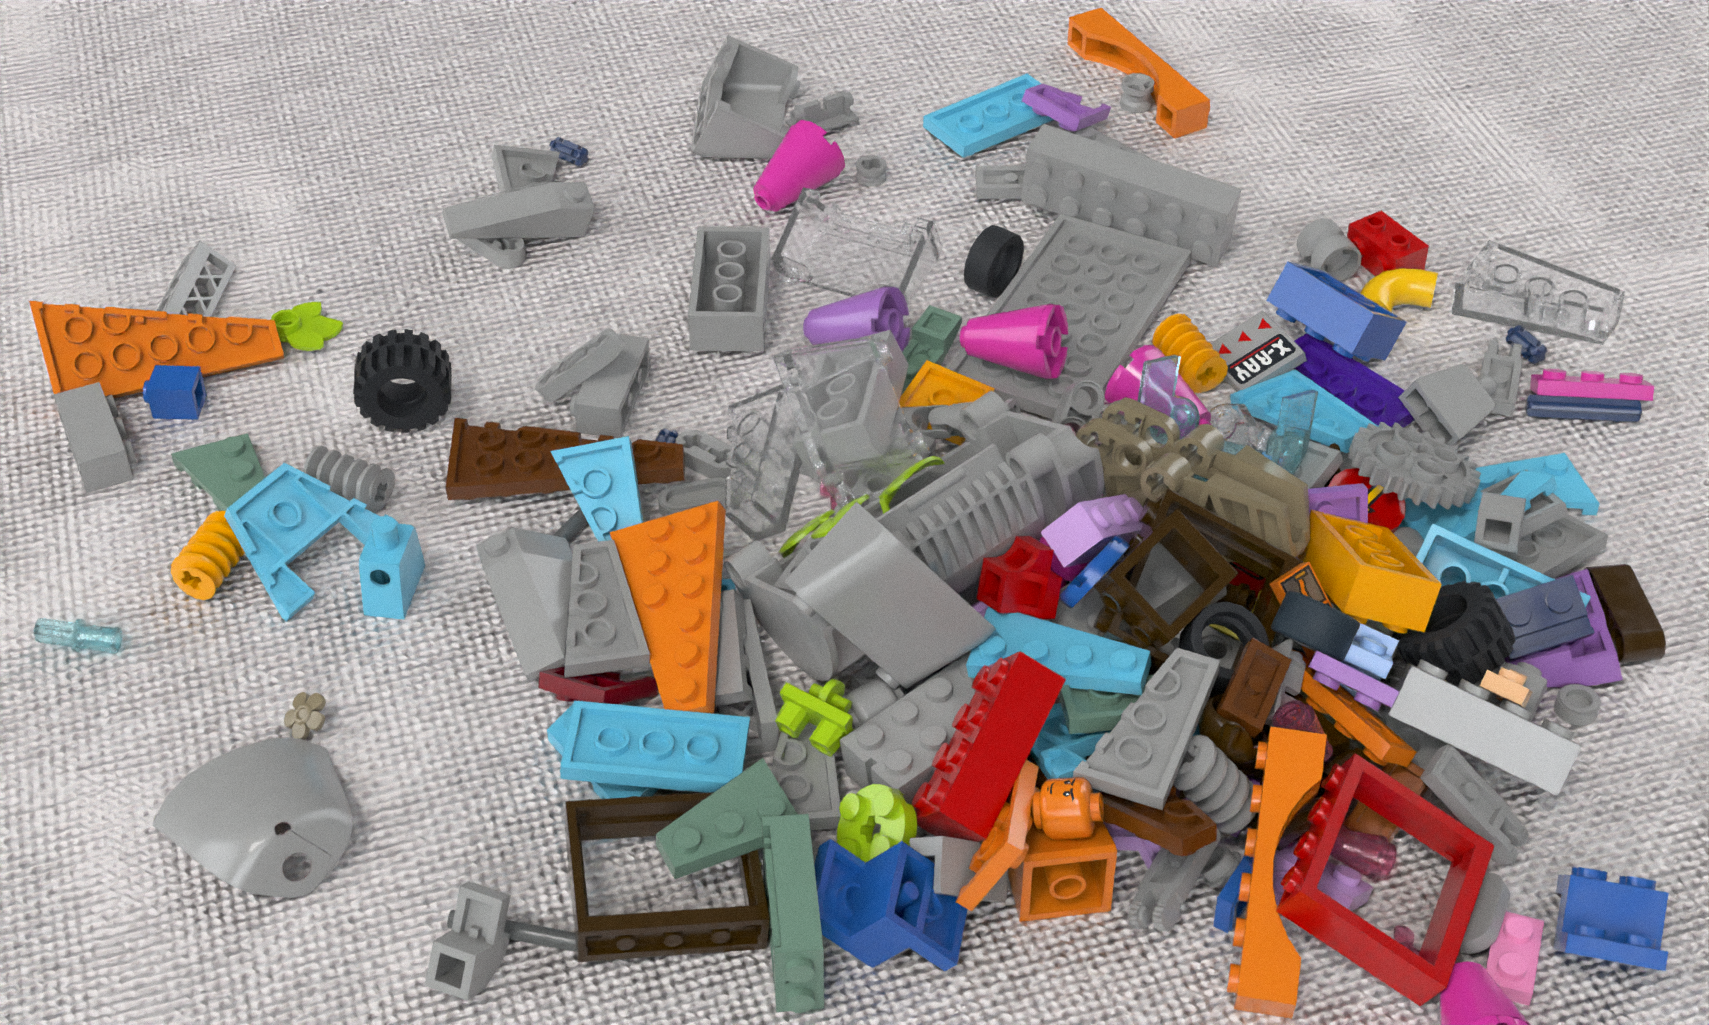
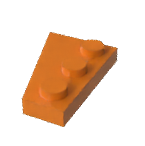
M1027 759L987 840H983L979 850L972 857L969 869L976 874L966 886L964 885L960 889L956 903L970 911L974 910L1009 867L1012 869L1019 867L1028 852L1029 845L1025 843V839L1034 821V817L1030 812L1033 805L1034 792L1039 791V788L1035 786L1039 767Z

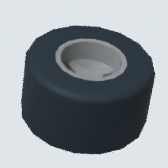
M1293 590L1286 593L1271 624V629L1287 639L1290 638L1310 650H1317L1339 662L1345 659L1360 627V623L1345 613Z

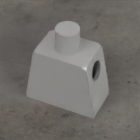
M1460 364L1419 377L1398 398L1423 431H1429L1430 437L1434 439L1444 438V444L1449 446L1456 445L1495 408V402L1490 396L1496 392L1497 387L1490 375L1483 373L1475 377L1466 365Z

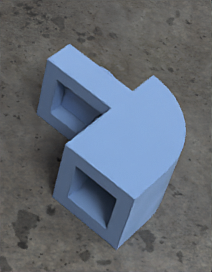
M1360 623L1357 634L1345 659L1341 663L1378 681L1381 678L1386 679L1393 664L1392 655L1399 640ZM1340 684L1353 697H1355L1357 693L1356 691L1344 686L1343 684Z

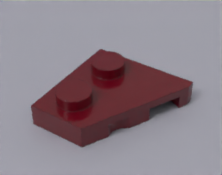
M565 666L540 671L538 688L556 693L555 698L561 701L574 702L575 700L622 704L658 695L655 677L650 676L640 680L624 682L620 681V672L611 671L564 678Z

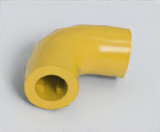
M1406 268L1385 271L1366 282L1360 294L1392 312L1394 306L1402 304L1431 308L1438 272Z

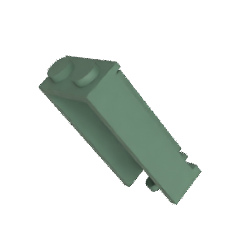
M809 814L762 817L764 885L770 919L769 938L776 1012L792 1011L803 1013L813 1009H824V949Z

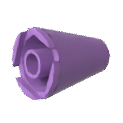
M880 287L812 309L804 319V335L812 345L827 347L891 330L901 351H903L908 345L910 337V327L904 328L903 316L909 315L908 306L904 295L898 288Z

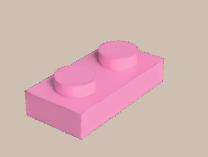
M1506 911L1499 935L1489 947L1485 969L1512 1002L1529 1006L1534 990L1544 921Z

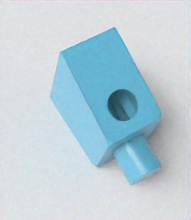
M381 516L372 521L370 534L359 558L363 612L365 616L404 620L425 568V561L416 528L409 524L396 523L395 519L389 516Z

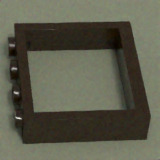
M1167 489L1155 502L1149 499L1139 516V521L1144 523L1139 534L1135 533L1128 543L1130 546L1124 552V556L1158 523L1178 508L1221 555L1266 578L1253 614L1256 615L1266 629L1269 647H1271L1276 634L1271 629V624L1280 608V603L1270 583L1300 563H1303V561L1170 489ZM1151 550L1124 575L1134 588L1137 586ZM1104 605L1093 625V628L1098 630L1097 636L1150 651L1151 667L1148 675H1154L1169 658V655L1152 646L1141 644L1135 637L1120 630L1119 626L1124 614L1121 612L1114 613ZM1242 643L1240 644L1231 670H1235L1236 665L1240 659V656L1244 650ZM1211 690L1209 698L1222 695L1224 692Z
M714 792L565 801V839L577 962L766 949L770 919L758 850L737 857L745 906L589 916L582 841L656 836L659 831Z

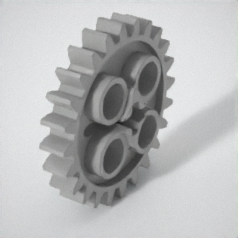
M1380 422L1378 427L1369 423L1367 428H1359L1349 448L1348 458L1353 459L1352 467L1360 469L1358 472L1359 476L1371 477L1370 485H1382L1384 487L1383 493L1395 492L1401 501L1406 497L1411 498L1417 506L1421 502H1426L1432 509L1436 508L1437 503L1446 509H1450L1452 504L1461 508L1464 502L1469 504L1472 497L1474 498L1481 481L1479 479L1481 472L1476 471V463L1468 461V454L1457 453L1458 446H1447L1444 444V438L1434 439L1430 437L1429 431H1424L1422 434L1418 433L1413 426H1409L1406 429L1402 428L1398 423H1394L1393 428H1391L1384 422Z

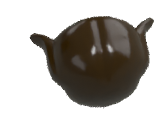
M1224 694L1211 697L1207 701L1200 718L1199 735L1207 736L1227 756V759H1230L1233 763L1255 762L1258 742H1267V736L1262 730L1254 738L1240 724L1227 720L1216 712Z

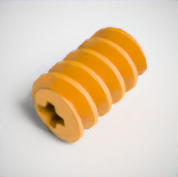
M1185 314L1171 315L1156 328L1152 345L1163 352L1194 393L1207 392L1224 380L1228 370L1226 361L1220 357L1218 351L1213 349L1212 344L1199 332L1198 327L1191 322L1188 316Z
M215 511L209 514L171 564V575L174 582L182 591L195 599L207 600L212 598L216 589L223 583L224 578L232 571V567H235L240 560L239 557H242L245 553L224 517L226 511Z

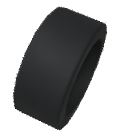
M995 225L984 229L976 238L966 259L964 282L968 288L992 298L1002 295L1018 273L1022 263L1024 242L1021 236Z
M1219 602L1212 603L1203 608L1185 626L1180 634L1178 648L1210 657L1204 649L1202 632L1205 627L1211 624L1226 627L1235 633L1243 647L1252 637L1267 646H1270L1266 629L1256 615L1241 605ZM1220 666L1212 690L1225 692L1234 670Z

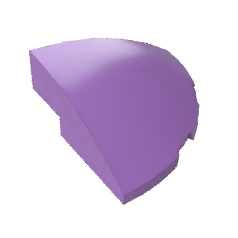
M1587 569L1563 577L1573 574L1578 590L1591 596L1586 606V611L1591 627L1594 629V635L1509 662L1508 656L1504 658L1507 663L1517 665L1518 662H1525L1538 668L1542 672V677L1547 680V687H1564L1569 684L1591 686L1623 680L1617 653L1607 628L1605 615Z

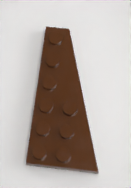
M454 418L445 486L448 500H473L484 497H511L520 494H549L556 491H568L570 488L550 451L614 439V436L600 435L598 440L582 439L581 433L531 426H523L514 431L501 429L500 423L487 421L484 427L468 425L467 419ZM642 439L632 443L638 485L651 483L668 484L675 481H685V453L683 444Z
M1029 754L1027 760L1037 765L1032 756ZM1038 768L1035 786L1041 790L1043 783L1048 779L1041 769ZM1174 785L1171 788L1163 810L1093 789V793L1101 792L1104 822L1123 828L1140 839L1157 844L1174 855L1189 856L1196 853L1198 849L1217 841V823L1191 800H1180L1176 796V787Z

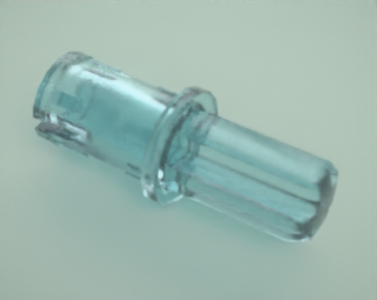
M39 618L33 630L35 641L71 647L73 652L88 649L116 654L119 652L122 643L121 628L86 624L84 619L69 622Z

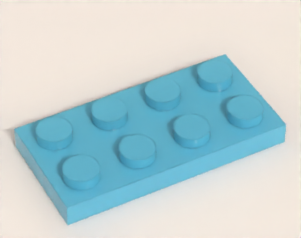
M1024 74L923 116V127L965 158L1025 133L1028 130L1051 122L1054 119L1049 116L1036 114L1031 106L1022 102L1026 89L1041 84L1029 74Z
M574 700L560 765V779L702 793L715 792L744 771L750 717Z

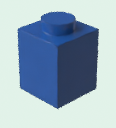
M155 365L150 379L146 380L143 386L144 402L149 403L153 419H199L207 396L200 366Z

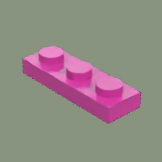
M1543 369V375L1531 374L1530 390L1537 395L1653 401L1654 385L1643 380V375L1637 373H1620L1619 379L1604 378L1605 373L1581 371V377L1566 376V371L1560 369Z

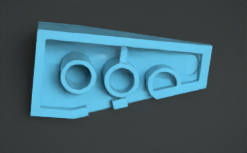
M1433 523L1416 556L1442 584L1441 586L1452 585L1462 581L1467 583L1473 581L1480 582L1481 586L1486 585L1490 588L1496 599L1555 580ZM1579 591L1586 608L1591 596Z

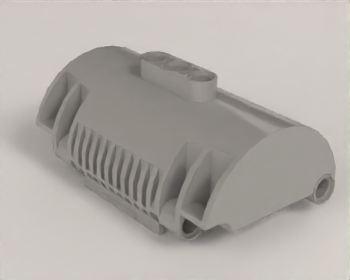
M993 391L986 393L960 410L959 416L962 424L959 427L966 442L941 457L945 464L929 466L907 479L891 500L890 510L883 514L879 498L863 507L970 605L980 601L977 599L983 558L998 557L1005 554L1013 545L1016 536H1031L1040 541V537L1043 536L1041 534L1043 529L1077 503L1099 499L1104 488V472L1098 449L1083 444L1075 436L1070 426L1009 411L1005 402ZM754 540L724 559V566L729 577L736 585L743 599L751 600L753 613L762 627L793 663L812 678L820 681L830 680L866 656L864 652L816 612L810 618L791 601L794 595L774 586L775 582L801 548L778 561L776 557L772 559L762 543Z

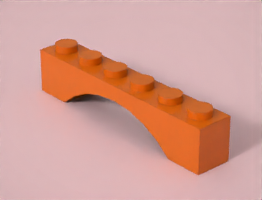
M1097 8L1069 17L1067 45L1084 60L1116 68L1128 75L1132 73L1145 74L1154 80V90L1151 96L1157 110L1156 123L1174 139L1207 128L1210 99L1103 8Z
M1271 726L1268 741L1258 742L1255 769L1264 770L1262 785L1253 784L1249 812L1258 813L1256 829H1247L1244 856L1253 857L1251 873L1242 872L1238 901L1247 902L1245 919L1236 917L1233 946L1242 947L1240 964L1230 963L1227 992L1236 994L1235 1010L1292 1019L1297 1002L1301 957L1289 940L1280 916L1276 912L1277 905L1273 889V860L1275 851L1286 828L1298 812L1318 794L1323 773L1326 734Z

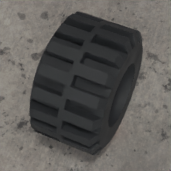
M395 329L389 330L386 336L379 333L373 336L372 343L366 341L362 345L361 352L357 353L355 359L353 394L356 407H360V414L364 418L371 417V424L376 427L383 425L386 431L393 432L394 429H401V433H410V429L416 428L417 431L426 429L427 423L431 425L436 424L439 421V415L444 416L448 411V404L451 403L452 368L447 351L441 350V344L436 339L429 341V335L421 332L419 335H415L413 330L404 329V333H397ZM409 379L415 382L409 384H399L392 382L391 380Z
M1462 581L1452 585L1441 586L1425 632L1408 629L1407 633L1393 631L1394 634L1392 635V638L1399 640L1396 647L1406 664L1410 663L1417 667L1422 659L1448 672L1445 680L1456 686H1459L1461 679L1475 684L1484 677L1487 670L1492 672L1499 668L1505 662L1504 658L1511 654L1513 650L1512 645L1515 643L1514 631L1493 592L1486 585L1481 586L1480 582L1474 581L1470 583Z

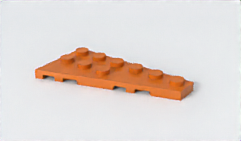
M29 301L54 394L100 382L105 396L112 395L113 398H119L143 392L144 382L150 379L155 365L200 366L202 377L204 378L284 359L275 320L229 316L228 318L206 317L203 314L188 313V315L168 314L166 311L116 307L92 308L80 307L78 304L54 305L44 304L39 301Z
M719 501L610 532L611 539L615 541L648 646L650 664L664 709L714 714L726 514L725 508Z

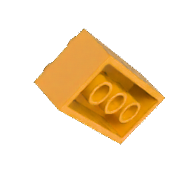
M1311 510L1309 515L1311 540L1303 553L1296 557L1303 561V563L1310 562L1324 591L1329 595V600L1336 604L1343 613L1361 624H1366L1368 619L1382 622L1384 627L1399 633H1407L1408 629L1425 632L1442 585L1437 578L1388 528Z

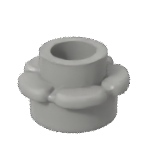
M1225 845L1216 847L1201 872L1205 877V884L1211 888L1218 886L1224 888L1241 860L1240 853L1237 851L1231 852Z

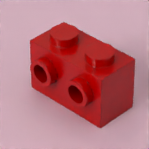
M1382 210L1349 223L1347 238L1353 242L1361 253L1360 265L1374 276L1399 268L1425 269L1429 245Z

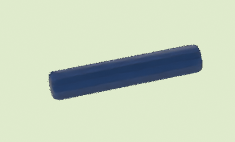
M1529 395L1525 404L1526 415L1536 418L1636 423L1640 421L1642 414L1641 403L1638 400Z

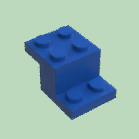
M832 839L818 847L814 867L822 935L871 968L908 948L943 971L956 966L968 909L956 903L957 897L934 893L935 864L903 841L866 863Z
M1572 867L1571 875H1558L1556 893L1561 894L1553 946L1554 950L1666 971L1668 952L1660 949L1669 893L1655 890L1656 881L1632 876H1620L1619 883L1606 881L1608 872L1582 867Z

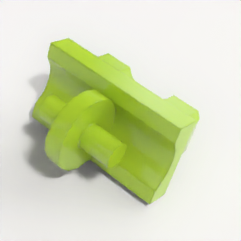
M831 679L824 687L813 683L808 694L786 682L779 692L784 704L775 719L779 730L793 738H798L808 722L817 726L809 741L818 751L831 757L841 746L840 739L855 730L852 728L853 717L847 713L852 706V701L843 697L845 685L837 679Z

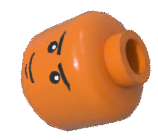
M1084 777L1048 779L1043 783L1041 791H1036L1033 795L1035 826L1037 829H1043L1045 835L1051 840L1089 838L1094 831L1095 821H1103L1104 819L1101 792L1093 793L1091 784Z

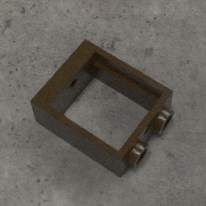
M1177 508L1158 523L1093 587L1099 592L1101 601L1110 611L1124 614L1123 619L1131 627L1133 636L1141 644L1152 646L1158 650L1169 643L1238 572ZM1158 542L1169 551L1203 588L1169 624L1124 577Z

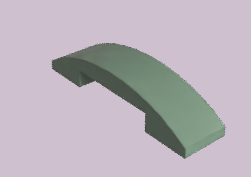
M929 305L911 328L912 340L902 351L909 366L901 395L926 360L938 365L942 364L962 324V316Z

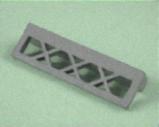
M199 241L182 260L157 311H166L168 314L187 315L184 306H194L197 314L211 317L236 265L202 241ZM206 260L222 270V274L211 275ZM195 284H205L210 296L201 297Z
M744 599L747 636L743 640L744 654L749 658L750 670L746 672L747 684L752 688L753 700H750V703L742 712L727 704L717 706L718 714L750 717V729L757 732L759 737L748 739L746 755L775 751L779 741V728L775 722L777 713L751 600Z

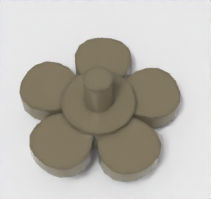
M301 692L294 698L292 705L295 710L287 711L284 717V725L292 729L293 738L305 740L309 736L310 729L318 731L323 727L325 716L319 712L326 704L323 695L314 693L310 696L305 692Z

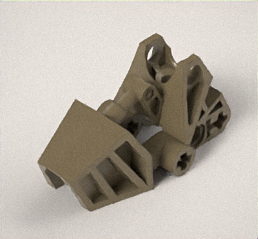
M1125 397L1110 404L1105 408L1102 418L1090 420L1076 434V437L1083 444L1099 450L1106 494L1101 498L1126 494L1128 498L1133 497L1144 508L1149 499L1155 502L1167 489H1170L1294 557L1302 554L1311 540L1308 485L1248 445L1236 455L1223 452L1225 444L1223 435L1213 425H1198L1185 437L1179 439L1180 430L1174 419L1136 400ZM1123 411L1125 413L1124 419L1128 422L1126 425L1121 423V416L1117 414L1118 412ZM1151 426H1160L1165 430L1168 437L1166 444L1157 443L1152 438L1150 433ZM1093 432L1099 434L1098 441L1102 443L1100 446L1095 444V437L1091 435ZM1196 474L1209 480L1204 482L1195 479L1194 475ZM1223 556L1228 562H1234L1231 559Z

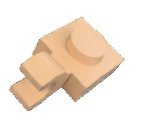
M1501 667L1498 674L1487 670L1480 684V687L1496 694L1497 700L1502 701L1504 698L1524 708L1532 694L1530 689L1523 687L1527 676Z

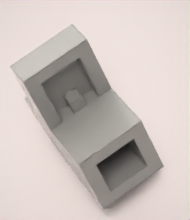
M1483 492L1478 510L1474 543L1517 562L1526 498Z
M470 881L460 886L452 930L433 941L425 986L464 1000H469L486 988L500 966L511 934L504 932L511 895Z

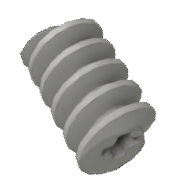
M322 445L315 447L309 453L303 469L304 473L331 486L330 491L349 501L355 498L367 504L365 509L373 513H377L386 505L395 485V474L392 470L388 468L381 470L379 465L374 463L368 465L367 461L362 459L354 460V457L348 454L342 456L339 451H328L327 447Z
M1193 736L1173 784L1178 790H1183V794L1188 800L1194 801L1196 806L1217 823V828L1222 834L1238 832L1256 814L1249 812L1253 783L1249 781L1248 777L1241 770H1238L1237 766L1230 759H1227V756L1207 736Z

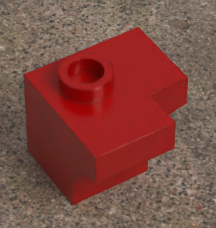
M1016 536L1013 545L1005 554L998 557L983 558L977 599L999 613L1018 612L1039 619H1055L1062 577L1050 571L1054 550L1031 536Z

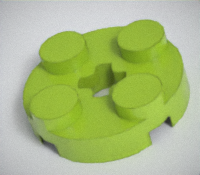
M882 784L868 785L856 794L849 793L842 799L839 807L841 816L837 827V843L865 863L901 841L910 846V838H916L917 817L913 805L906 803L902 796L905 794L900 790ZM879 824L881 827L880 833H876L872 837L875 825Z

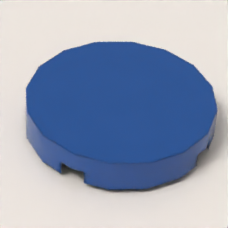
M1115 535L1103 547L1104 549L1059 595V599L1068 608H1073L1124 554L1130 545L1120 535Z

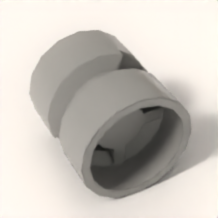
M1321 218L1309 223L1297 238L1298 251L1312 265V268L1322 270L1340 282L1349 279L1361 264L1362 256L1359 249L1344 235V232L1332 219Z

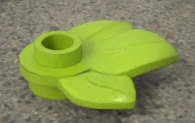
M321 302L302 303L294 306L292 310H280L271 317V320H275L280 341L289 343L293 348L305 351L323 348L324 341L337 336L344 327L342 321L321 316Z

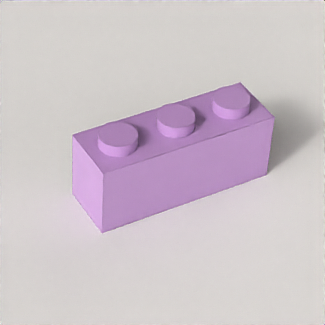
M1126 494L1082 501L1043 529L1041 534L1054 550L1055 555L1064 568L1092 561L1115 535H1120L1129 543L1135 533L1139 534L1144 524L1139 521L1143 507L1133 497L1128 498Z

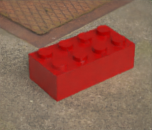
M1021 651L1004 659L999 658L989 666L984 665L972 683V689L976 691L969 705L964 704L952 722V727L956 729L949 744L944 743L933 759L932 766L936 770L930 782H924L913 798L912 805L916 808L917 826L934 836H946L976 842L987 840L1066 679Z

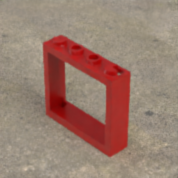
M1355 753L1342 766L1334 764L1329 776L1321 783V787L1325 789V792L1308 814L1307 820L1312 823L1309 831L1300 838L1294 848L1293 855L1298 858L1295 865L1288 870L1280 883L1284 886V892L1276 912L1406 998L1422 1006L1447 988L1495 845ZM1353 797L1451 861L1419 955L1317 889Z

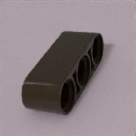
M1628 564L1584 568V570L1587 569L1604 612L1607 628L1619 663L1662 659L1666 649L1664 631L1631 566Z

